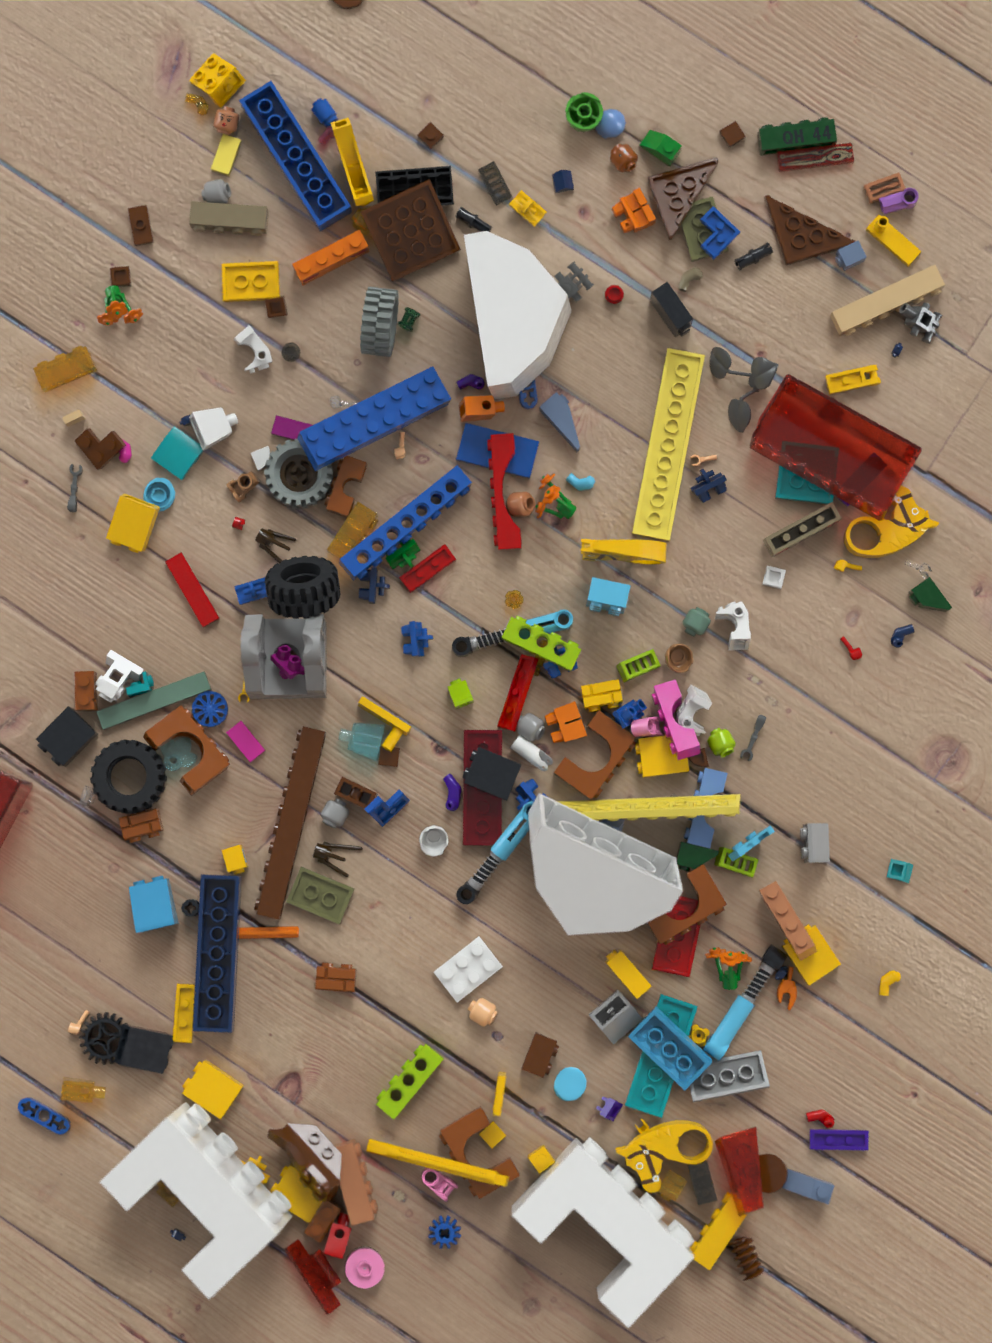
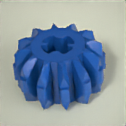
M441 1215L439 1216L440 1223L435 1219L432 1221L436 1227L429 1226L428 1230L435 1232L429 1234V1238L436 1237L432 1244L436 1245L440 1242L439 1249L443 1248L444 1243H446L447 1249H450V1241L456 1245L457 1241L455 1238H461V1234L456 1233V1231L461 1230V1226L454 1227L457 1223L456 1219L450 1223L449 1215L446 1217V1221L443 1220ZM448 1228V1229H449L448 1234H450V1235H449V1236H447V1235L441 1236V1235H440V1234H441V1230H440V1229H444V1230H445V1229Z

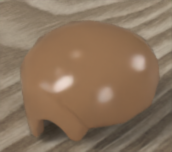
M682 643L671 645L665 653L666 665L676 673L689 671V667L694 662L691 649Z

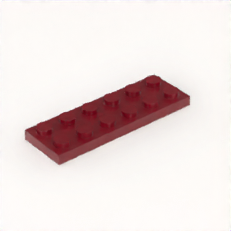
M464 730V771L466 767L470 769L473 761L469 759L473 750L477 751L478 747L502 756V730ZM463 779V845L493 846L502 835V799L464 784L465 779Z

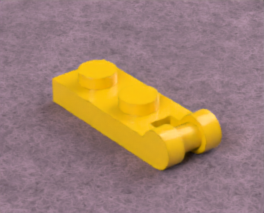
M877 365L826 375L825 380L829 395L881 384L880 377L877 376L876 372L878 371ZM865 373H869L870 379L866 380Z

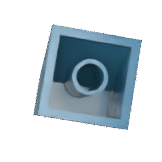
M163 876L152 878L153 882L145 883V880L133 882L134 886L129 887L136 933L179 924L169 878L164 879Z

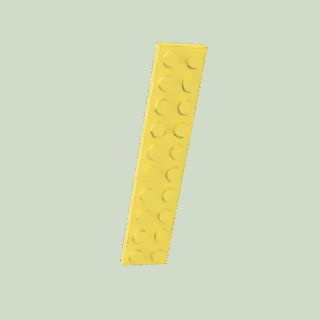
M667 348L632 531L634 535L670 541L705 355Z
M740 794L557 802L593 820L608 819V821H617L620 818L637 820L646 817L648 820H654L658 817L675 819L677 816L695 818L697 815L715 817L722 814L732 817L740 814L741 800Z

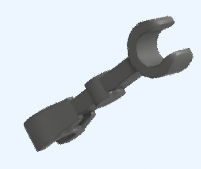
M73 464L69 467L73 475L71 495L67 504L69 512L77 511L78 476L83 473L81 465H79L78 472H73Z
M758 716L755 723V731L751 735L748 748L740 753L741 759L744 752H749L750 757L748 761L752 760L753 753L751 749L757 740L758 732L766 721L765 716Z

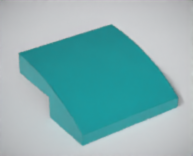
M174 426L160 443L151 459L180 480H183L192 465L197 462L203 450L200 443Z

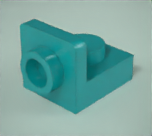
M146 671L142 672L144 683L142 684L141 681L130 683V687H126L127 695L132 697L152 691V686H154L152 675H149Z

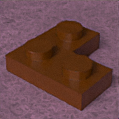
M88 428L74 440L97 470H101L126 446L116 431H111L100 441L95 433Z

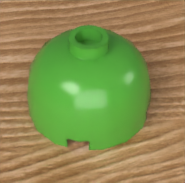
M587 92L570 98L565 113L566 119L573 129L580 132H588L599 125L603 116V108L599 98Z

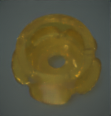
M518 590L509 591L505 595V604L508 607L517 609L523 603V596H521Z

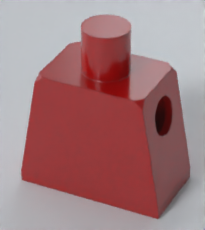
M340 1213L337 1224L332 1223L324 1250L325 1255L343 1260L352 1228L348 1227L350 1222L349 1215ZM338 1230L344 1232L341 1239L336 1238Z

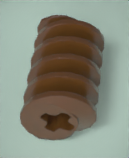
M747 1236L737 1238L728 1243L729 1246H735L731 1253L738 1254L733 1258L734 1260H740L736 1267L743 1268L739 1274L746 1275V1278L742 1281L756 1278L764 1272V1269L759 1267L761 1261L755 1260L759 1255L753 1252L756 1249L755 1245H750L753 1240L752 1238H746Z

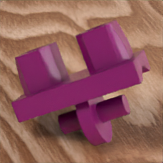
M288 645L278 647L277 653L272 654L270 660L280 669L279 675L282 679H293L296 675L305 674L304 667L301 665L302 659L299 656H292L290 654L291 648Z

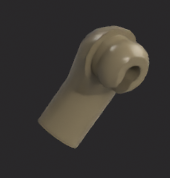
M692 268L684 272L678 289L687 292L690 281L694 279L700 280L703 272L699 268Z

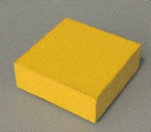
M494 1121L479 1133L491 1149L506 1137V1134Z

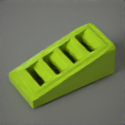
M651 649L620 662L616 667L625 683L657 669L661 665L654 650ZM646 656H649L652 666H649ZM640 659L642 660L645 669L642 668L639 662ZM633 662H634V664H635V666H636L638 672H635V670H634V668H633V665H632Z
M719 847V854L714 862L715 866L753 878L759 859L743 854L734 860L733 865L730 866L731 859L728 855L734 850ZM740 858H743L742 863H741V866H740V869H739V868H737V867H738ZM749 860L750 864L748 867V871H744L747 861Z

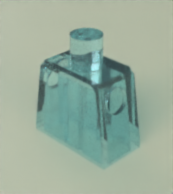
M353 723L352 731L340 730L338 740L349 742V751L377 762L386 726L382 724Z

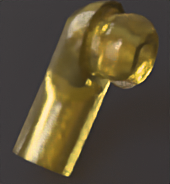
M187 93L185 102L195 104L199 115H207L209 105L205 98Z

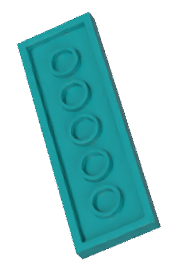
M660 994L657 1007L688 1036L698 1006ZM644 1051L641 1052L625 1106L662 1118L674 1080Z

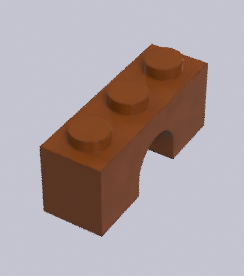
M345 456L344 459L339 460L337 470H339L338 476L333 478L331 483L332 493L327 495L324 503L327 506L326 510L328 512L346 518L350 517L355 499L347 496L343 489L349 481L362 482L367 462L350 456Z

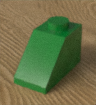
M649 130L639 144L640 147L669 167L677 158L682 148L681 144L668 135Z

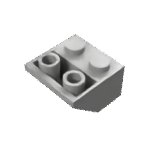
M828 823L803 824V828H800V839L804 840V847H801V859H804V863L830 862Z
M616 990L589 1013V1016L613 1044L643 1020L619 990Z

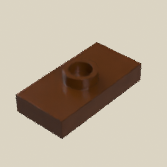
M147 205L128 208L134 245L140 246L154 243Z

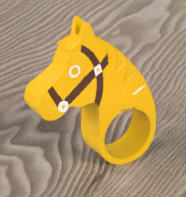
M899 486L890 495V501L894 506L891 520L867 516L856 518L848 525L844 532V544L847 550L857 557L880 558L909 546L918 540L927 529L937 527L939 522L930 519L928 510L925 511L917 506L908 488ZM861 523L872 526L877 536H879V543L871 550L856 548L850 539V531L853 526Z
M581 539L582 546L580 551L583 554L582 559L586 561L618 560L647 565L666 563L667 543L638 539Z
M674 1120L664 1122L636 1136L627 1146L616 1147L615 1151L617 1154L624 1156L626 1166H630L638 1173L644 1190L654 1193L661 1188V1180L658 1173L661 1171L664 1159L693 1165L702 1163L710 1156L713 1141L707 1129L700 1123L688 1120ZM688 1130H699L706 1136V1146L696 1156H686L678 1150V1137H681Z

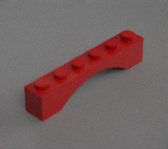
M514 433L490 435L491 439L487 440L488 451H492V458L489 459V470H493V478H490V488L494 489L495 497H491L492 508L496 509V516H493V527H497V535H494V545L498 546V550L522 549L521 529L510 517L503 496L505 472L515 455Z

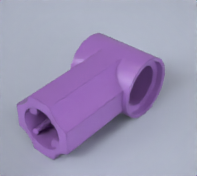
M906 188L902 192L879 198L880 207L884 215L902 209H911L916 205L919 196L914 188ZM911 195L914 201L907 202L904 196Z

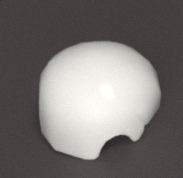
M436 825L426 827L419 837L421 850L426 855L432 857L443 854L448 846L447 832L442 827Z

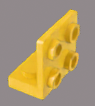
M214 53L189 79L193 85L207 93L220 108L226 104L246 81L236 67Z

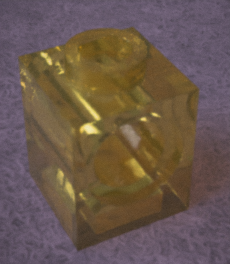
M669 1169L661 1182V1188L659 1189L660 1197L668 1202L671 1199L676 1202L687 1180Z
M162 1180L157 1184L159 1189L156 1193L173 1208L180 1199L175 1194L169 1195L166 1192L167 1185Z

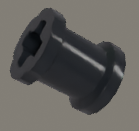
M189 899L182 904V912L186 916L191 917L199 914V902L197 900ZM191 902L193 906H196V910H192V913H190V910H187V906H190Z

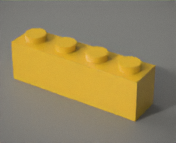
M733 1189L730 1193L726 1192L721 1200L723 1202L720 1209L716 1208L710 1217L712 1218L709 1225L705 1224L699 1233L701 1237L690 1246L694 1255L693 1259L709 1271L753 1207L749 1200Z

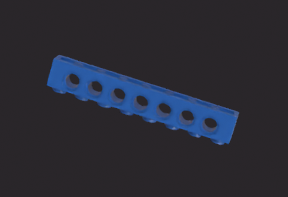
M456 465L339 559L340 566L353 581L357 577L360 580L368 573L367 569L371 566L375 568L383 561L382 557L386 554L389 556L398 549L396 547L398 544L408 542L412 538L411 534L416 530L420 532L427 526L426 522L428 520H435L441 515L440 511L443 508H450L456 502L455 499L458 496H465L470 491L469 487L472 482ZM451 485L455 488V492L449 493L445 487ZM437 497L441 503L433 504L431 498ZM424 509L426 511V515L419 516L416 513V510ZM407 520L412 526L405 528L401 522ZM389 532H394L397 535V538L394 540H390L387 537V534ZM379 544L382 546V550L376 552L372 549V546ZM365 556L368 561L362 564L358 562L357 558Z

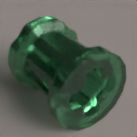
M405 307V314L401 321H398L397 325L412 332V327L421 314L409 307Z

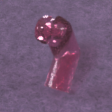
M331 126L327 127L318 138V142L324 146L330 139H335Z

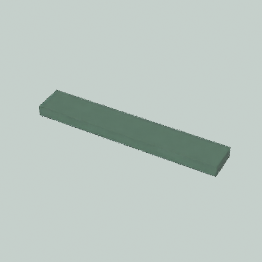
M203 671L96 712L102 729L105 730L212 689L206 673Z

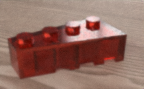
M756 1127L715 1140V1144L739 1217L763 1209Z

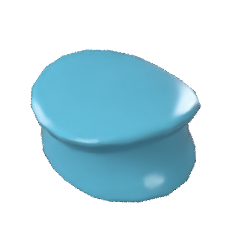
M155 478L147 484L143 499L146 502L159 506V512L172 505L175 499V490L169 480Z
M564 1068L558 1073L554 1082L556 1095L564 1101L578 1099L585 1091L586 1077L578 1068Z

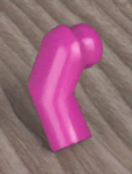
M124 441L126 446L120 451L119 460L122 463H127L132 457L130 444Z

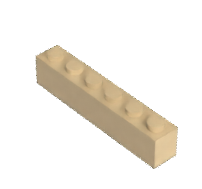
M933 265L833 311L830 317L839 336L843 334L849 336L856 332V328L861 326L866 328L872 325L873 321L878 318L880 321L884 320L893 311L899 313V309L904 303H914L916 305L924 301V297L928 295L934 297L940 294L945 283L936 265Z

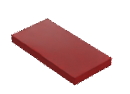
M680 896L672 910L665 914L675 920H684L695 912L698 900ZM695 923L690 926L691 931L684 935L678 933L673 936L675 940L667 945H664V943L659 944L657 941L652 970L690 977L701 925L698 926Z

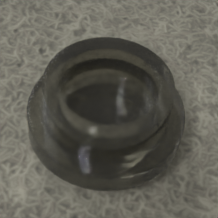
M287 343L283 346L281 353L286 361L294 362L300 357L301 351L297 344Z

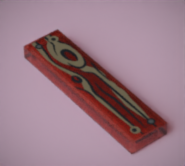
M852 143L776 153L779 172L854 163Z

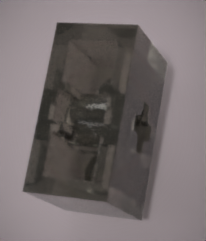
M705 1160L699 1164H687L697 1204L702 1205L717 1201L708 1162Z

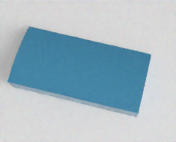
M657 1006L628 1035L684 1091L713 1061Z

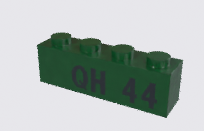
M828 117L820 118L818 121L813 122L802 120L797 124L785 122L780 124V126L774 127L768 124L759 128L757 133L760 156L834 147L837 143L835 121Z

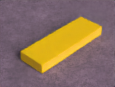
M177 983L173 1042L192 1043L194 984Z

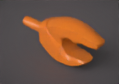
M791 966L788 969L787 979H782L777 988L779 1003L782 1002L783 994L789 993L788 1010L792 1009L797 997L795 981L792 980L794 967Z

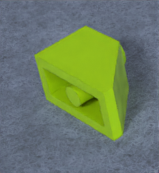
M456 679L450 682L451 686H448V690L456 709L474 703L466 680Z

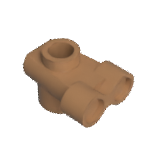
M251 471L240 475L236 481L234 479L231 480L226 486L240 503L246 498L245 495L260 481Z

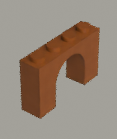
M180 705L147 730L143 738L155 752L176 737L189 738L199 746L201 751L200 763L182 776L179 781L189 794L193 796L224 772L230 763L226 754L216 748L217 744L215 741L206 736L201 724H196L192 719L191 712Z
M601 711L596 713L587 727L608 743L610 748L608 764L599 771L588 772L565 757L554 771L556 776L589 800L593 797L595 799L598 798L603 791L600 787L604 781L608 784L614 775L612 770L615 766L619 768L624 762L625 758L623 755L625 752H631L637 744L634 741L636 737L623 729Z
M704 864L686 874L698 897V905L695 912L684 920H675L663 914L647 922L659 944H669L675 940L673 936L678 933L684 935L692 930L690 926L695 923L699 926L708 921L707 916L712 913L716 916L725 910L724 906L727 903Z
M480 1106L440 1130L442 1134L439 1137L444 1146L448 1144L451 1152H449L452 1160L470 1164L464 1153L465 1143L473 1134L489 1126L491 1122ZM511 1157L488 1168L489 1170L497 1171L498 1174L509 1176L508 1182L520 1176ZM468 1179L471 1184L468 1187L473 1197L477 1196L479 1199L502 1187L497 1184L491 1185Z

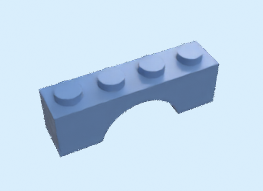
M704 768L703 772L699 771L697 782L700 783L699 790H695L694 796L722 793L728 773ZM704 815L688 818V820H691L690 828L686 827L684 839H687L686 843L710 849L714 829L707 824Z

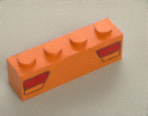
M358 230L292 265L303 286L370 251L361 231Z

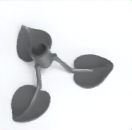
M714 347L710 354V370L712 374L718 379L725 378L727 373L748 376L749 385L753 387V390L741 396L739 400L732 399L728 407V416L731 424L737 431L744 433L751 420V409L749 404L743 400L753 393L759 392V389L763 390L769 387L779 364L771 362L764 357H757L752 362L751 373L732 371L729 369L732 360L728 352L720 347Z

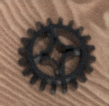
M109 1012L104 1013V1018L101 1013H97V1020L94 1016H91L92 1024L86 1021L84 1024L88 1029L81 1028L80 1030L82 1033H85V1036H79L80 1040H85V1043H81L80 1047H87L83 1054L90 1052L91 1054L88 1059L91 1060L95 1056L96 1064L100 1062V1059H102V1065L107 1064V1059L110 1064L114 1063L116 1051L112 1052V1042L121 1036L123 1025L120 1024L123 1018L120 1017L116 1021L115 1013L111 1015V1018H109ZM104 1022L114 1025L119 1032H110ZM99 1024L98 1037L91 1039L94 1027ZM104 1033H106V1036L114 1035V1037L107 1040V1044L105 1043V1041L103 1042L102 1040L97 1041L104 1037ZM99 1044L103 1046L107 1054L99 1053L92 1045Z

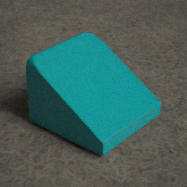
M891 859L886 877L909 883L913 864Z

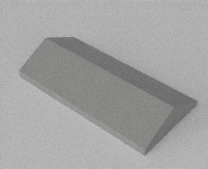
M761 1050L724 1057L720 1061L714 1059L711 1065L689 1086L693 1103L769 1088L770 1085Z

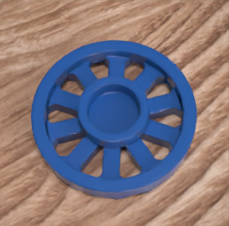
M206 691L195 698L192 704V714L199 724L205 727H215L226 719L228 704L221 694L214 691ZM211 694L214 695V698H213L212 702H211V698H210V695H211ZM206 695L207 702L202 699V696ZM220 698L221 702L215 704L217 699ZM200 701L203 704V706L197 705L196 703ZM222 705L225 706L224 709H218ZM195 709H202V711L196 713ZM217 712L223 713V717H220ZM205 714L202 720L198 719L199 716ZM213 716L218 720L216 723L213 721ZM209 717V722H210V723H209V724H206L205 721H206L207 718Z

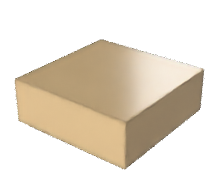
M76 410L64 416L63 420L70 427L85 420V417L80 410Z

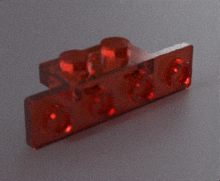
M297 1239L286 1247L285 1251L326 1315H328L340 1306V1302L331 1289L339 1285L341 1280L321 1249L309 1255L300 1240Z

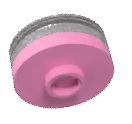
M357 1247L348 1254L345 1260L346 1276L356 1287H373L383 1277V1259L371 1247Z

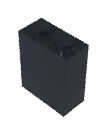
M668 281L652 291L650 302L674 337L686 335L692 327L693 317Z
M68 706L36 740L39 742L37 746L46 753L48 751L53 756L51 760L56 765L66 767L98 733L72 707Z
M478 747L477 751L473 750L469 759L473 761L470 769L466 767L462 776L465 779L464 784L507 801L522 764Z
M124 1024L114 1062L126 1067L163 1074L164 1069L168 1065L167 1057L169 1050L173 1046V1036L166 1032Z

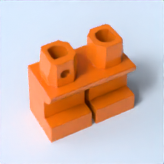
M640 188L634 190L628 196L620 198L619 203L612 207V212L616 218L623 214L627 217V220L620 223L623 233L631 231L636 233L656 222V217L649 204H647L648 202Z
M575 701L553 710L554 712L545 716L547 726L558 723L560 729L550 733L553 743L563 741L567 743L587 737Z

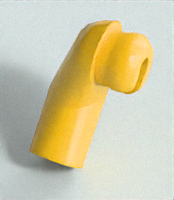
M892 970L881 977L879 995L889 996V986L899 982L901 979L899 972Z

